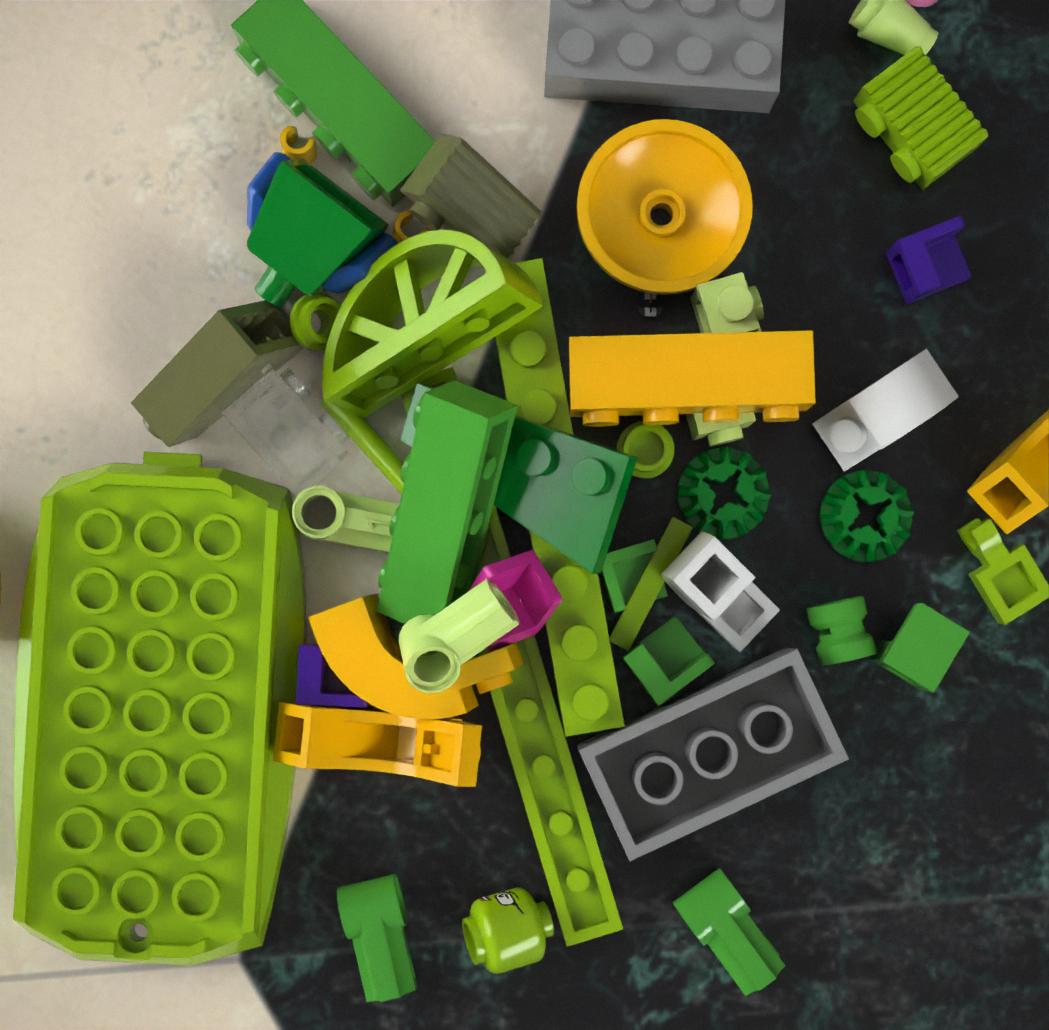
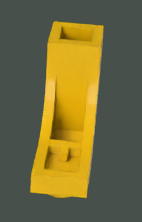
M1049 410L1016 438L967 490L970 496L1006 535L1049 506Z
M378 593L357 598L308 617L319 648L337 677L353 693L369 704L388 713L406 718L421 720L443 719L468 713L479 706L472 685L476 684L479 694L500 688L513 682L510 671L525 664L519 646L515 642L469 659L460 666L461 672L458 679L450 688L439 693L428 694L413 688L406 679L399 642L390 629L386 615L377 612L379 603Z
M279 702L273 761L304 769H348L386 772L418 777L457 787H476L478 763L481 755L482 725L462 722V719L453 717L422 720L406 718L388 713L379 708L296 704V702Z

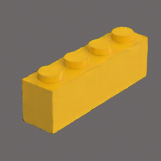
M813 331L569 337L570 417H583L584 426H614L619 424V416L643 415V424L669 425L679 423V414H703V423L722 424L738 422L739 413L763 412V421L789 422L799 420V411H807L816 403Z

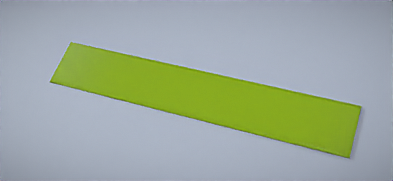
M672 517L657 546L658 551L653 553L626 605V610L623 611L609 638L610 642L629 651L665 582L661 577V573L678 557L693 527Z

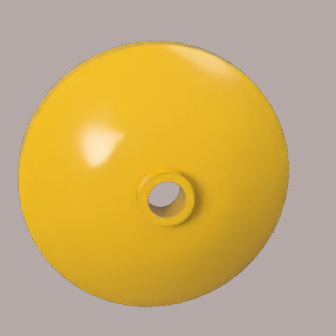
M659 119L640 122L613 135L602 144L590 159L581 178L577 196L579 230L583 242L594 261L619 283L650 294L668 295L688 292L696 289L697 285L712 281L728 268L740 252L747 238L752 219L753 205L750 183L737 156L720 138L708 130L679 120ZM658 208L665 209L669 212L671 221L666 225H657L652 221L650 213Z

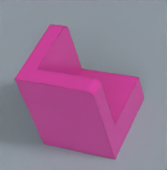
M534 550L485 566L468 590L470 591L485 579L494 582L505 594L519 618L520 624L487 647L489 652L538 634L562 602L561 594Z

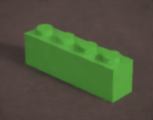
M257 0L231 24L240 43L234 49L236 54L257 77L265 71L279 85L273 92L294 117L297 118L303 112L318 127L312 132L313 136L334 159L343 154L354 165L356 170L351 174L352 178L372 200H376L382 195L394 207L406 196L400 189L430 150L435 140L303 0Z
M456 380L424 392L413 414V425L416 427L412 450L406 457L401 470V480L404 482L400 505L394 512L389 526L390 535L393 536L390 552L378 577V586L382 589L377 612L406 624L410 619L418 615H436L468 592L476 580L518 405Z

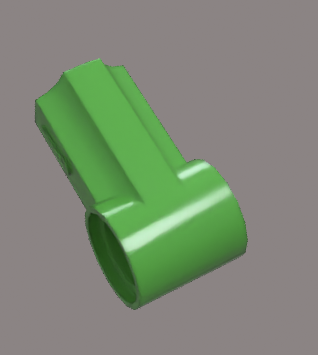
M720 868L673 902L703 946L709 945L745 996L752 992L760 991L769 985L785 967V964L779 957V953L763 931L759 930L748 915L751 912L750 908Z
M396 874L337 887V902L341 923L347 939L353 940L366 1002L392 1000L415 991L417 987L416 976L404 931V926H407L406 911Z

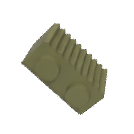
M442 133L400 189L404 195L414 202L409 210L411 214L430 229L439 230L442 227L444 230L463 232L476 238L507 259L514 254V248L521 244V239L527 236L528 229L534 226V221L541 217V210L463 138Z

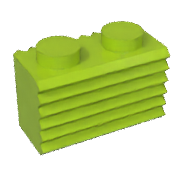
M919 46L914 47L864 85L853 100L858 107L855 110V116L863 130L873 138L881 136L893 152L890 159L897 173L909 183L915 180L922 190L970 155L989 137L987 130L981 127L980 121L974 118L973 112L967 109L965 102L960 100L958 93L952 90L951 84L945 81L944 75L938 73L937 67L931 64L930 58L924 55L922 48Z

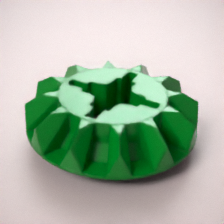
M729 447L707 450L696 456L684 469L678 484V503L687 522L698 532H706L717 539L740 537L755 528L765 517L771 497L766 471L760 467L749 453ZM736 472L739 475L735 480L737 484L733 492L740 497L739 500L746 504L745 507L740 504L735 505L727 502L721 508H718L714 514H711L710 511L714 506L712 502L716 494L713 490L709 489L710 485L702 480L705 478L710 482L714 480L717 483H723Z
M864 469L844 475L832 484L821 504L820 522L825 538L838 553L851 560L874 562L895 554L903 545L905 540L911 535L910 528L915 511L910 505L906 488L890 478L888 473ZM853 495H855L858 501L862 500L867 506L876 503L880 504L885 501L887 505L881 509L882 512L876 517L877 523L880 525L878 529L883 534L882 536L878 530L874 531L869 525L857 527L849 531L848 527L855 523L854 519L860 514L856 506L858 502Z

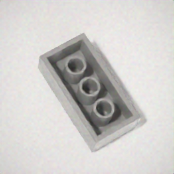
M551 0L544 97L769 113L780 92L785 0Z
M787 647L624 722L625 727L606 730L576 744L629 861L849 760L798 649Z

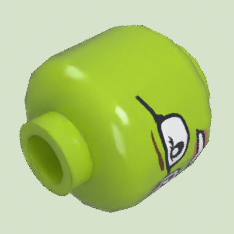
M521 887L475 900L471 905L469 917L462 920L464 939L472 962L475 965L482 963L493 974L503 973L542 960L546 949V938L554 934L551 914L544 901L536 903L530 893Z

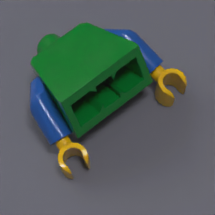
M288 126L282 130L280 143L283 151L281 153L274 152L247 187V226L251 231L247 240V248L268 265V268L255 286V291L264 300L278 307H284L296 287L310 296L325 291L340 294L352 289L356 283L367 276L370 266L381 255L403 240L410 238L403 234L401 227L413 218L410 211L400 213L396 218L392 234L384 233L389 224L311 165L317 157V145L314 136L309 138L308 143L300 149L291 148L298 139V131L294 126ZM425 228L421 233L427 232L428 228Z

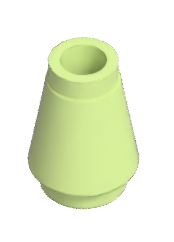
M860 0L849 20V24L858 29V37L902 55H905L916 46L921 47L924 55H926L934 45L939 34L938 31L930 27V24L906 0Z

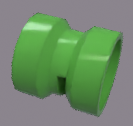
M864 596L846 598L806 608L810 626L819 630L820 642L816 647L819 665L824 666L852 661L877 653L874 636L866 631L865 625L862 622L868 613Z

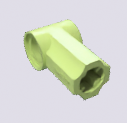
M312 486L304 489L296 497L292 506V518L296 527L307 538L314 541H328L389 553L393 538L390 535L389 526L392 516L400 503L334 491L326 486ZM316 499L329 500L336 507L334 522L323 530H315L308 527L304 520V511L307 505Z
M485 579L436 615H418L410 619L402 627L399 634V647L406 679L413 688L428 694L439 693L450 688L457 681L461 672L460 666L520 624L517 613L510 605L505 594L494 582ZM428 651H438L430 656H420Z

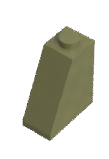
M264 300L221 309L211 317L136 396L131 404L143 417L147 430L153 436L162 440L167 447H171L200 436L304 347L294 338L290 328V317L282 307L275 306Z

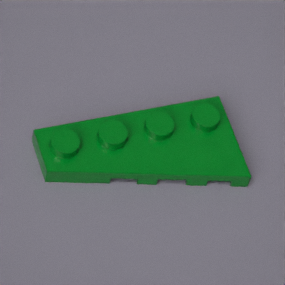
M416 384L400 438L401 441L411 448L416 427L413 425V414L416 405L424 392L436 388L427 384ZM515 415L494 506L591 574L601 573L638 457Z

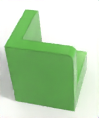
M655 539L607 553L602 571L599 574L611 613L626 610V605L653 553L658 551ZM664 584L655 600L668 597Z
M916 603L893 641L882 640L877 648V653L872 656L871 661L915 688L934 693L970 632L927 605Z
M676 617L667 620L631 647L629 651L620 656L653 702L659 706L715 664L711 656L702 651L681 621Z

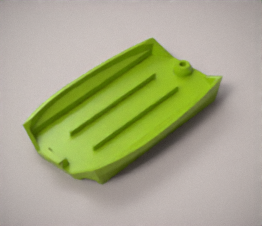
M144 451L143 464L109 463L62 476L41 498L40 522L30 556L24 588L17 654L14 724V812L17 867L13 920L31 935L79 960L193 966L263 946L282 863L296 766L273 761L279 702H296L299 644L306 643L307 632L304 562L299 529L292 518L293 501L289 488L224 468L202 467V454ZM136 924H142L146 927V937L137 935L135 932Z

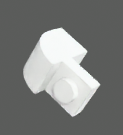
M926 348L812 424L843 471H846L868 456L901 438L944 409L959 396Z
M703 531L661 573V577L669 587L739 652L780 611L752 582L756 577L715 536Z

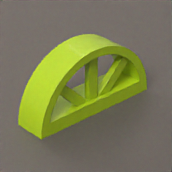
M434 230L403 240L381 255L370 266L367 276L352 287L335 318L326 344L323 360L322 390L324 401L362 418L369 416L414 388L417 383H422L542 308L543 303L535 284L518 265L476 238L463 232ZM470 267H484L487 272L486 274L460 290ZM442 276L429 308L425 313L420 290ZM403 311L406 326L399 330L391 328L399 313Z

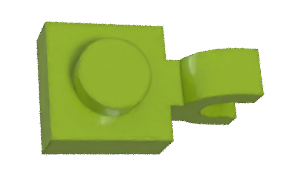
M976 518L957 530L967 548L982 563V566L968 575L997 623L1006 625L1049 598V584L1026 546L1016 544L1007 550L991 519L981 522L980 519Z

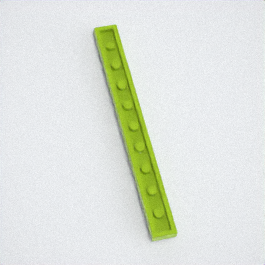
M454 367L441 370L420 384L438 387L453 380L457 381ZM415 387L401 395L407 414ZM493 506L476 578L485 566L511 557L496 506ZM534 635L517 642L525 664L510 671L513 682L491 690L490 693L566 946L568 947L623 930V926ZM487 647L479 652V655L489 652Z

